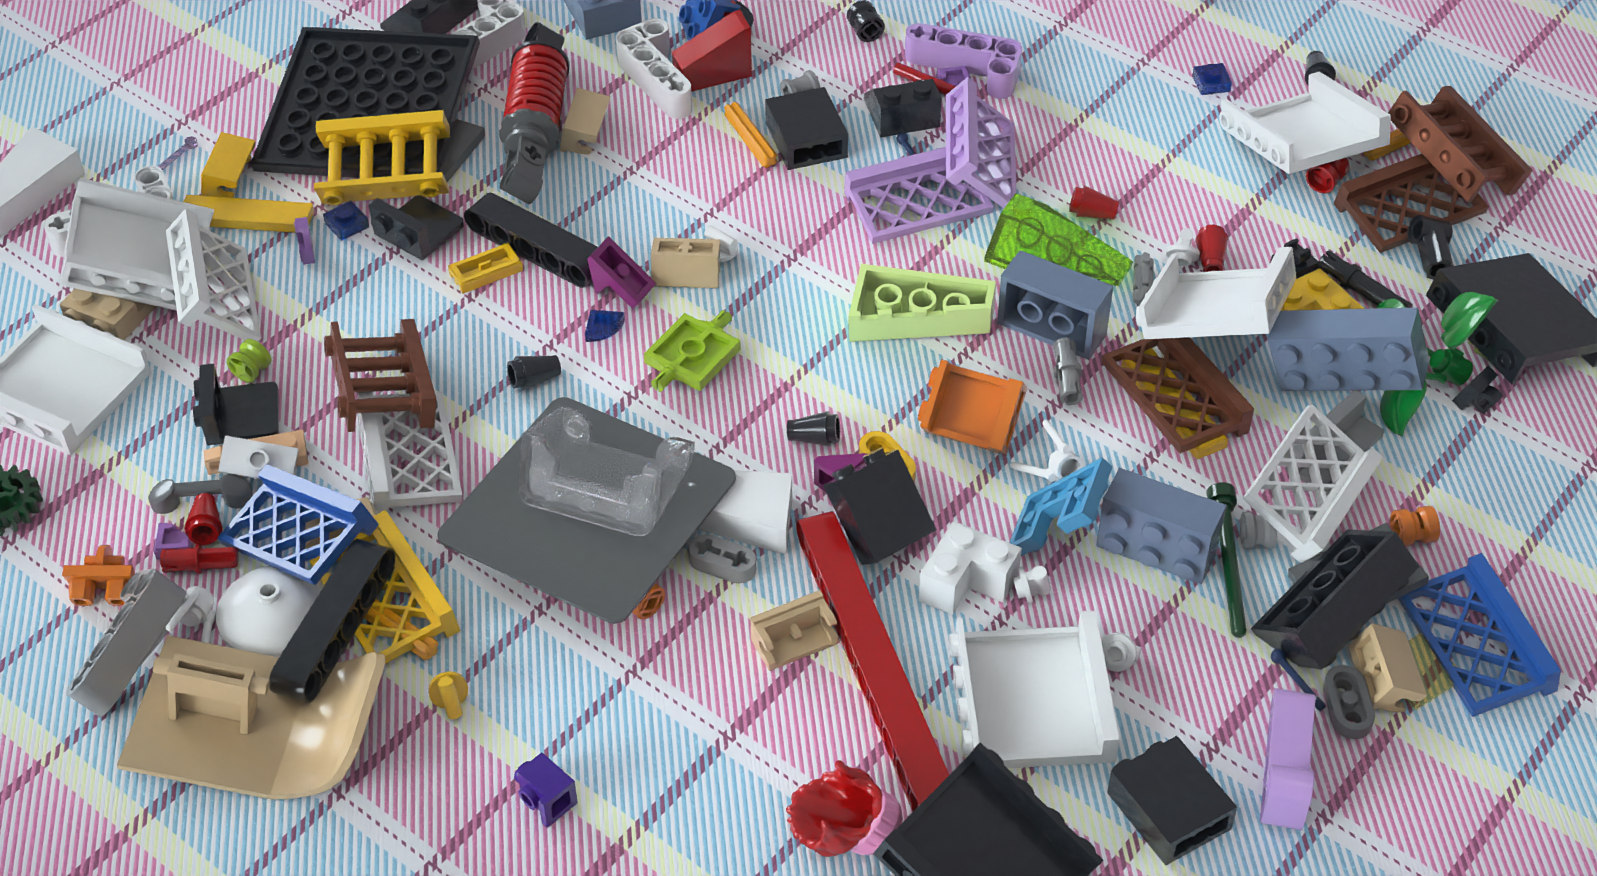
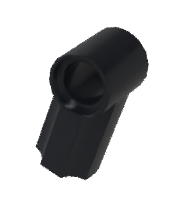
M1416 215L1409 223L1407 239L1411 244L1418 246L1426 278L1434 279L1438 269L1454 266L1449 249L1453 232L1452 225L1448 221Z

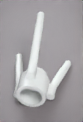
M1044 420L1042 424L1058 446V450L1053 452L1049 458V468L1046 470L1017 462L1010 464L1012 469L1044 477L1050 482L1055 481L1057 478L1061 479L1084 467L1083 461L1070 450V446L1063 441L1048 420Z
M192 586L186 590L185 599L144 661L166 634L172 631L179 622L190 627L203 623L201 642L210 643L216 612L211 610L214 605V597L208 590L198 586Z

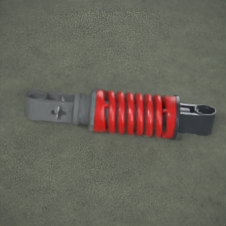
M535 22L525 37L524 43L513 52L504 115L501 121L502 127L499 130V137L501 142L505 144L504 150L506 153L503 177L499 187L526 204H531L538 196L543 184L544 162L548 158L549 153L558 144L557 139L560 135L559 124L565 84L570 69L568 56L562 50L565 38L539 22Z

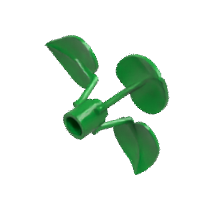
M1465 292L1452 301L1441 321V326L1445 330L1441 335V339L1448 349H1438L1434 352L1427 347L1428 356L1431 357L1429 364L1434 373H1426L1425 379L1437 380L1442 384L1447 380L1456 386H1460L1470 378L1473 372V364L1464 358V353L1456 347L1464 343L1498 302L1496 298L1475 292ZM1387 299L1380 303L1377 308H1406V306L1397 299ZM1426 380L1422 390H1385L1380 402V413L1385 425L1395 434L1403 437L1409 420L1415 414L1427 390Z

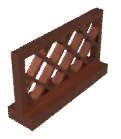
M1423 154L1343 182L1333 203L1340 213L1344 211L1349 212L1379 253L1409 242L1407 239L1408 226L1403 225L1404 216L1412 219L1416 215H1423L1448 221L1451 225H1455L1484 214L1489 208L1479 193L1470 201L1473 207L1467 208L1457 205V197H1463L1452 185L1437 181L1438 176L1442 174ZM1417 184L1430 188L1429 194L1427 196L1413 192L1411 187ZM1437 190L1452 195L1451 203L1434 198V191ZM1391 194L1404 198L1402 206L1384 201L1385 196ZM1408 200L1426 205L1425 212L1407 208ZM1365 204L1377 208L1376 215L1363 213L1358 206ZM1434 207L1448 211V216L1440 218L1430 215V208ZM1385 210L1400 215L1398 223L1380 218L1381 211ZM1377 227L1394 231L1395 236L1384 240L1378 233Z
M1190 337L1142 339L1102 355L1101 363L1180 454L1231 432L1237 438L1249 433L1254 407ZM1157 346L1163 353L1164 358L1147 355L1144 352ZM1127 359L1137 363L1134 370L1120 367L1117 362ZM1141 364L1161 368L1159 375L1139 371ZM1165 369L1178 371L1184 377V380L1164 376ZM1136 380L1155 384V392L1139 389L1136 386ZM1160 387L1181 389L1179 398L1160 394ZM1185 390L1199 394L1203 398L1204 403L1183 399ZM1156 403L1176 407L1175 414L1159 412L1155 407ZM1180 409L1201 412L1200 420L1180 417ZM1205 414L1217 416L1224 423L1217 425L1204 422ZM1176 426L1185 427L1197 432L1195 435L1183 439L1176 432L1175 428Z

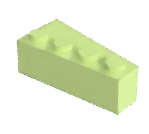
M861 264L848 315L849 342L990 333L995 309L996 281Z

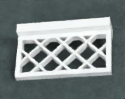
M185 209L166 230L178 321L191 327L197 320H200L243 340L253 339L259 342L261 340V333L246 248L200 227L197 214ZM201 240L208 246V249L203 245ZM213 254H215V255L217 256V258L225 265L224 267H223V266L221 265V263L213 256ZM229 254H232L236 257V262L232 259V257ZM204 262H205L213 271H210V270L207 268V266L204 264ZM229 272H231L235 276V278L240 282V284L230 275ZM216 277H219L229 289H226ZM208 285L216 292V294H214V293L208 288ZM233 294L240 300L244 307L234 298ZM222 299L233 312H230L220 300ZM211 306L217 314L210 312L208 308ZM238 317L246 327H244L236 318Z
M442 391L435 392V428L432 429L441 433L435 441L422 435L427 428H420L418 425L415 429H412L401 423L408 416L418 420L417 414H411L410 411H400L394 418L384 412L357 413L370 500L377 514L384 510L388 512V507L462 502V490ZM357 392V399L410 397V394L373 396V392ZM394 429L406 437L399 443H396L387 438L386 435ZM415 441L426 449L417 455L406 449V447ZM433 453H436L446 459V461L440 467H437L426 459ZM397 455L410 462L403 470L390 463ZM418 467L431 474L423 482L410 475ZM440 479L451 485L452 490L438 491L431 486ZM402 481L415 488L411 493L395 494V488Z
M1311 403L1301 413L1242 499L1295 546L1290 554L1299 563H1302L1324 549L1383 456L1373 447L1364 452ZM1309 419L1319 427L1321 437L1310 435L1307 423ZM1292 444L1303 445L1306 459H1295ZM1313 445L1324 446L1327 460L1316 459ZM1334 446L1341 447L1350 456L1348 461H1338ZM1277 466L1287 467L1290 482L1279 481ZM1298 467L1308 468L1312 483H1301ZM1319 468L1330 470L1332 484L1322 483ZM1261 489H1271L1274 505H1268L1257 495ZM1282 490H1293L1296 506H1285ZM1303 491H1314L1317 507H1307ZM1288 514L1299 515L1302 527L1300 533L1290 525Z

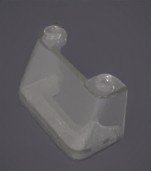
M559 406L522 434L517 488L521 499L526 504L640 537L648 535L659 524L691 466L695 442L679 437H670L658 446L656 458L654 459L592 442V424L589 418L583 412L565 406Z

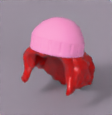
M841 760L835 762L836 770L824 772L821 778L801 785L798 790L792 793V804L786 808V812L791 815L787 819L791 826L790 831L795 839H799L800 844L805 845L824 857H833L848 851L860 855H873L883 840L903 822L901 806L896 797L880 789L867 772L851 768Z

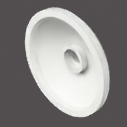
M265 566L248 572L233 582L219 600L216 610V624L222 640L229 648L280 657L324 585L320 580L315 586L272 566Z

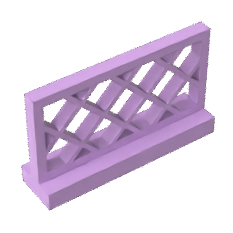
M967 77L946 94V180L955 186L965 180L1011 213L1017 208L1014 123L977 96V83Z
M946 147L846 172L844 194L848 202H853L872 244L993 213L994 206L989 197L976 188L971 187L969 183L964 184L960 182L955 186L946 180ZM935 181L940 183L935 192L920 186L921 183ZM945 186L961 192L957 200L941 194ZM901 188L910 191L906 199L890 194L891 191ZM915 194L931 199L927 208L911 202ZM966 194L978 198L981 204L970 206L962 201ZM874 196L879 198L880 201L874 207L863 203L861 198ZM886 201L901 207L897 216L881 210ZM936 202L952 208L951 212L946 214L938 213L932 209ZM906 210L922 215L921 219L915 222L902 217ZM878 217L892 223V225L888 229L876 231L873 222Z

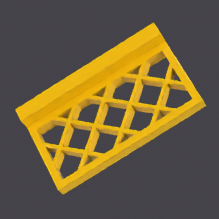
M384 510L373 516L379 524L370 536L359 533L355 539L368 542L376 540L379 545L393 548L395 551V570L391 580L386 581L382 590H386L381 603L374 602L372 607L379 608L378 612L382 614L384 613V608H387L399 615H403L398 629L381 627L382 623L379 622L380 616L376 615L373 625L360 624L354 635L366 654L370 652L376 653L373 646L377 636L394 638L390 647L379 652V654L385 655L386 664L415 648L412 644L417 639L423 640L426 636L433 638L442 632L449 638L461 630L452 608L388 512ZM345 551L340 555V557L336 561H340ZM320 556L309 560L312 568L318 562ZM326 573L321 578L323 585H325L332 573ZM395 591L411 594L407 606L390 604ZM411 617L425 618L430 623L418 631L402 629H405L406 621L410 622ZM401 634H410V636L402 638Z

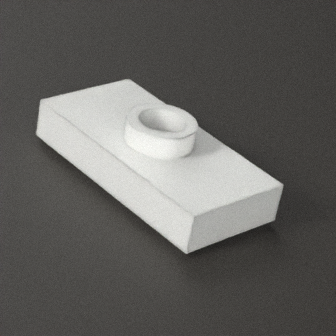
M225 436L218 471L260 479L258 477L260 471L266 465H270L294 475L299 449Z

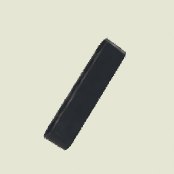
M491 192L486 193L464 212L466 224L476 234L499 246L509 243L518 256L575 286L584 288L592 281L587 259L598 248L596 245Z
M361 539L352 541L275 663L269 677V688L273 693L305 703H310L316 698L391 575L396 558L393 548Z

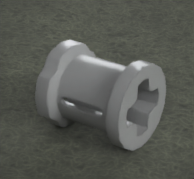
M811 70L805 71L801 77L793 80L784 79L780 83L782 95L821 88L817 76Z

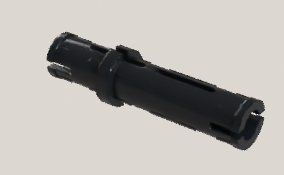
M1331 250L1326 251V255L1323 254L1318 262L1317 268H1320L1341 282V287L1357 292L1377 307L1387 299H1397L1404 303L1406 308H1412L1413 306L1411 302L1398 296L1362 272L1360 266L1357 264L1351 265Z

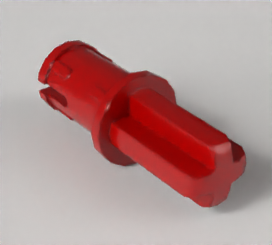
M196 544L194 548L186 549L166 548L162 549L160 554V565L163 573L195 571L197 574H202L203 569L235 568L238 566L239 561L236 548H203L201 544Z

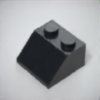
M933 79L889 85L871 89L864 93L863 99L880 138L898 135L900 132L910 133L940 127L942 98Z

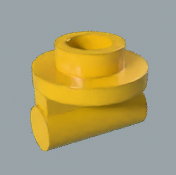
M452 671L436 675L428 687L430 700L434 705L445 708L449 719L461 717L463 715L461 703L464 702L468 695V685L465 678L461 674Z

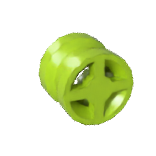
M246 339L240 344V351L232 353L227 358L226 363L230 371L237 378L246 383H252L258 378L259 370H264L271 364L272 358L262 344L253 339Z

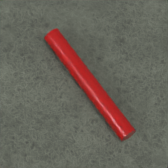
M899 62L896 63L893 69L894 74L913 82L933 79L939 93L944 95L956 87Z

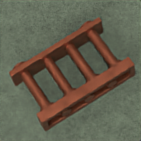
M1451 85L1443 86L1431 104L1420 105L1407 90L1402 91L1388 111V114L1391 115L1392 123L1467 202L1472 201L1483 185L1494 181L1506 195L1516 194L1533 171Z
M400 319V333H394V337L341 338L338 321L331 322L330 336H324V352L326 357L331 356L340 395L337 398L338 417L345 418L347 431L355 432L357 413L410 411L411 414H417L420 428H435L436 395L415 319ZM395 350V353L399 354V356L346 358L345 352ZM400 370V373L405 374L404 376L351 378L349 372ZM405 390L406 394H410V397L355 399L354 393Z

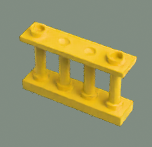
M443 110L316 121V134L323 147L329 148L328 182L314 183V190L322 204L340 205L343 202L375 200L376 198L389 199L417 195L436 197L439 194H449V186L443 172H437V140L440 138H450V125ZM424 140L423 174L405 175V143L408 141ZM392 143V175L373 178L374 145ZM361 145L360 179L341 180L342 148Z

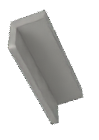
M1355 389L1331 410L1326 417L1366 452L1383 437L1384 429L1362 416L1367 396ZM1315 425L1309 430L1311 436L1321 437L1318 426ZM1293 444L1295 459H1306L1303 445ZM1313 445L1316 459L1327 460L1324 446ZM1334 446L1338 461H1348L1350 456L1341 447ZM1298 467L1301 481L1312 483L1308 468ZM1319 468L1322 483L1332 484L1330 470Z

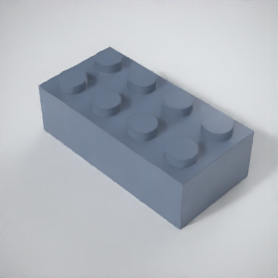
M1418 308L1280 311L1267 338L1281 391L1422 390L1430 361Z

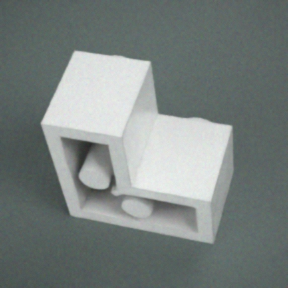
M952 521L920 572L919 602L951 615L956 611L968 589L1004 602L1014 585L1013 577L1019 575L1018 567H1020L1022 548Z

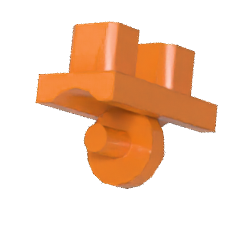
M100 545L96 555L85 556L84 565H63L62 576L69 583V600L76 606H90L94 604L95 589H106L105 601L110 605L123 606L125 602L120 599V593L135 574L134 567L132 565H124L125 558L123 555H113L110 545Z

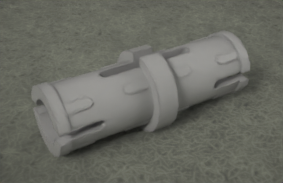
M1060 338L1053 344L1056 358L1054 377L1059 383L1061 403H1066L1068 406L1076 405L1083 399L1080 387L1082 368L1077 361L1075 341L1073 339L1070 341V338Z

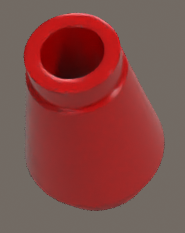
M1085 185L1083 188L1075 186L1069 212L1076 213V217L1109 218L1114 220L1119 201Z
M1219 225L1203 226L1195 238L1197 249L1200 251L1203 272L1223 271L1229 237L1225 233L1224 228Z
M201 493L194 498L184 526L186 535L194 544L210 545L217 540L223 530L216 498L209 493Z

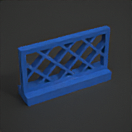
M266 465L258 474V477L264 484L221 532L217 539L226 547L236 548L238 552L316 586L360 532L370 536L379 524L361 501ZM269 497L273 498V506L259 511ZM296 508L295 516L282 520L283 513ZM273 517L272 525L259 529L260 522ZM320 518V525L305 530L307 522ZM250 526L249 534L235 539L242 529ZM296 527L295 535L282 539V532ZM345 528L338 537L329 540L330 532ZM273 536L271 544L258 549L259 541ZM320 537V544L305 549V542ZM296 546L295 554L282 558V551ZM320 556V559L310 571L305 569V561Z
M1483 553L1469 557L1467 566L1428 580L1427 585L1397 598L1472 717L1539 691L1543 697L1558 691L1561 669ZM1463 580L1470 590L1468 598L1446 593L1450 585ZM1425 596L1437 601L1431 612L1417 608L1412 600ZM1442 602L1463 607L1460 619L1438 614ZM1469 609L1486 614L1489 618L1487 627L1465 622ZM1434 623L1454 628L1455 632L1452 640L1449 641L1435 637L1431 631ZM1461 631L1482 636L1479 649L1457 643ZM1488 639L1505 643L1509 649L1507 656L1503 657L1484 651ZM1453 652L1475 658L1470 671L1452 665L1450 659ZM1480 660L1502 666L1499 678L1495 679L1476 673ZM1509 668L1525 673L1530 682L1518 686L1505 682L1504 678ZM1472 682L1494 688L1492 696L1476 702L1469 691Z

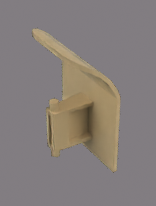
M167 635L159 657L155 658L152 676L121 752L117 769L271 800L307 797L325 792L343 779L359 750L384 670L385 655L370 652L348 661L337 662L316 698L310 703H305L273 693L270 690V673L279 657Z

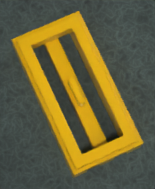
M506 243L448 265L450 276L454 277V282L457 286L459 285L460 291L464 294L523 271V264L510 244Z

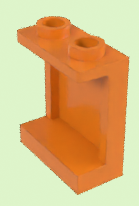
M941 359L939 367H934L930 374L928 386L932 389L928 401L924 400L919 409L918 421H921L920 427L927 433L1007 456L1026 395L1027 386L1019 380L1009 378V380L955 366L949 361Z

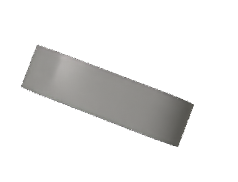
M708 534L694 537L689 543L690 564L700 572L738 584L750 581L756 574L755 553L746 546Z

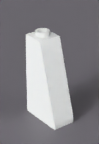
M31 127L0 163V238L85 174L77 149L35 127Z
M734 470L736 474L735 483L702 523L699 530L777 553H787L792 507V473Z

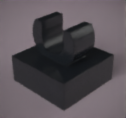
M1297 238L1284 244V247L1293 248L1296 279L1317 270L1319 262L1311 255L1309 248L1304 249L1298 244L1299 240Z
M1488 365L1452 402L1463 410L1473 401L1474 407L1479 412L1485 414L1503 397L1497 388L1489 386L1498 374Z

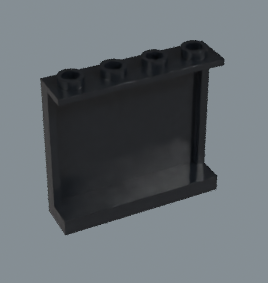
M1530 253L1438 269L1426 293V297L1443 314L1452 301L1465 292L1488 295L1498 300L1469 336L1468 340L1511 385L1516 384L1524 367L1576 356H1582L1592 367L1597 366V318Z
M981 742L907 819L883 840L873 853L895 876H1088L1103 862V859L1096 853L1094 846L1088 840L1079 837L1070 829L1058 811L1046 806L1034 794L1033 788L1025 780L1017 778L1004 765L1001 757L993 750L987 749Z

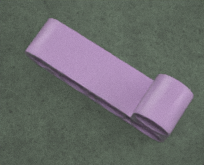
M919 23L907 27L905 58L908 62L939 69L967 66L969 74L987 77L986 91L991 97L1004 99L1013 94L1020 75L1022 45L1017 40Z
M1274 688L1269 715L1260 823L1303 830L1314 786V771L1310 770L1315 695Z

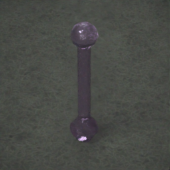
M193 136L187 137L184 140L185 144L157 167L164 170L188 149L196 148L198 146L197 138Z

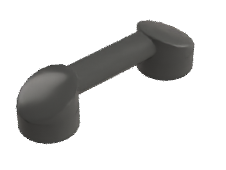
M234 474L224 475L220 480L175 483L172 479H165L152 488L148 500L154 512L168 514L178 508L180 504L179 497L197 496L201 493L222 494L224 502L228 507L238 509L243 508L252 498L253 491L250 483L245 478Z

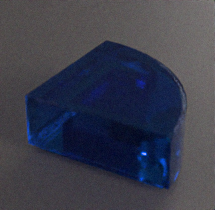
M590 310L585 330V341L596 342L615 335L625 322L624 312Z

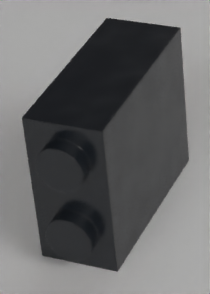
M825 87L765 99L766 125L787 170L848 158V132Z
M883 448L874 450L862 457L865 462L864 464L856 468L849 464L832 473L834 479L823 485L861 565L877 563L937 530L899 450L886 453Z
M1178 736L1164 743L1159 741L1152 744L1145 753L1132 760L1124 759L1113 767L1110 773L1107 794L1165 866L1230 831L1233 827L1237 806Z

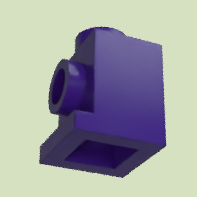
M542 752L531 761L521 764L514 774V780L520 785L518 793L521 800L530 809L534 810L537 808L540 811L542 824L547 828L578 803L575 781Z

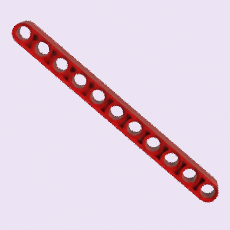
M830 511L796 520V531L800 546L818 589L823 594L824 600L837 621L834 627L913 812L949 776V772L835 513Z

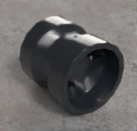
M867 0L857 1L848 9L846 18L861 41L872 42L883 34L885 24L871 2Z

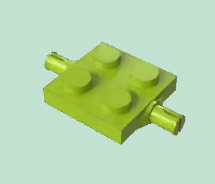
M722 310L712 321L708 322L698 320L684 313L644 353V363L661 371L651 381L652 387L656 391L662 392L672 380H677L701 391L741 350L740 340L723 330L732 321L731 314L729 312L725 313V310Z

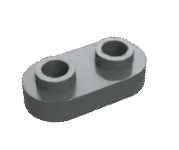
M1338 665L1332 667L1326 674L1323 692L1333 727L1340 735L1346 738H1364L1371 732L1375 720V712L1365 679L1357 669L1351 666ZM1339 688H1342V689H1345L1346 691H1345V692H1342V691H1340V690H1338V689H1339Z

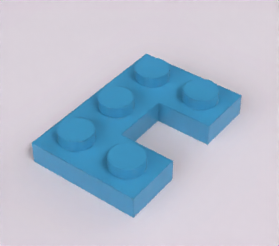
M1100 458L1027 496L1009 543L1022 548L1021 556L1031 551L1037 552L1046 543L1050 523L1057 516H1059L1056 525L1066 534L1080 527L1085 528L1091 525L1098 516L1099 511L1097 509L1102 495L1108 488L1107 481L1113 466L1104 458Z

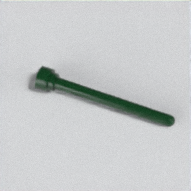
M1220 482L1208 487L1206 496L1208 499L1227 505L1220 535V548L1231 633L1236 638H1242L1247 630L1231 515L1234 507L1237 505L1236 489L1232 484Z

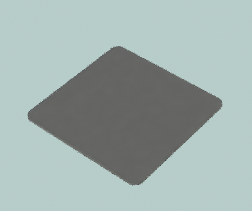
M561 397L553 400L439 528L437 536L442 545L608 623H621L631 615L736 481V474L727 465L571 398Z

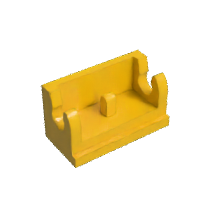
M224 132L220 133L201 173V196L234 197L235 194L233 192L224 191L219 186L237 188L245 165L252 157L250 154L255 148V140Z

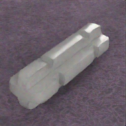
M1144 252L1142 255H1136L1134 258L1133 302L1137 304V307L1140 306L1145 298V294L1153 285L1154 260L1150 258V254Z

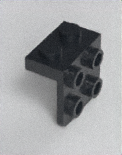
M421 195L414 196L399 209L379 198H376L368 205L374 234L422 261L464 227L462 217Z
M214 363L200 365L199 380H194V394L196 401H199V405L193 406V418L195 426L202 427L207 445L223 444L225 436L252 439L279 434V389L275 382L221 388Z

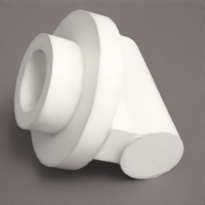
M712 225L706 228L704 236L707 239H720V262L733 259L738 253V241Z
M1189 228L1182 229L1177 244L1169 246L1166 250L1168 258H1170L1171 254H1177L1178 266H1189L1192 262L1199 260L1200 251L1190 246L1194 236L1193 231Z
M1023 566L1018 567L1020 575L1014 576L1013 581L1019 599L1026 597L1028 604L1033 603L1032 596L1038 594L1046 596L1050 593L1049 578L1043 566H1036L1032 571L1028 572L1024 571Z
M1119 632L1105 634L1101 640L1107 669L1116 672L1124 671L1130 668L1134 662L1138 661L1142 647L1135 645L1134 641L1126 634Z

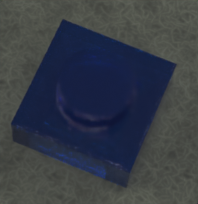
M1223 63L1193 67L1192 77L1201 95L1231 92L1232 81Z
M348 201L323 214L325 224L341 241L369 228L368 217L352 201Z

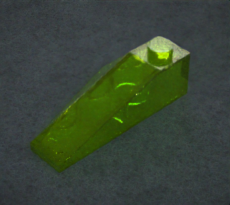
M1017 193L1014 194L1002 210L984 256V262L1006 269L1019 250L1114 286L1121 284L1133 265L1131 259L1047 204Z

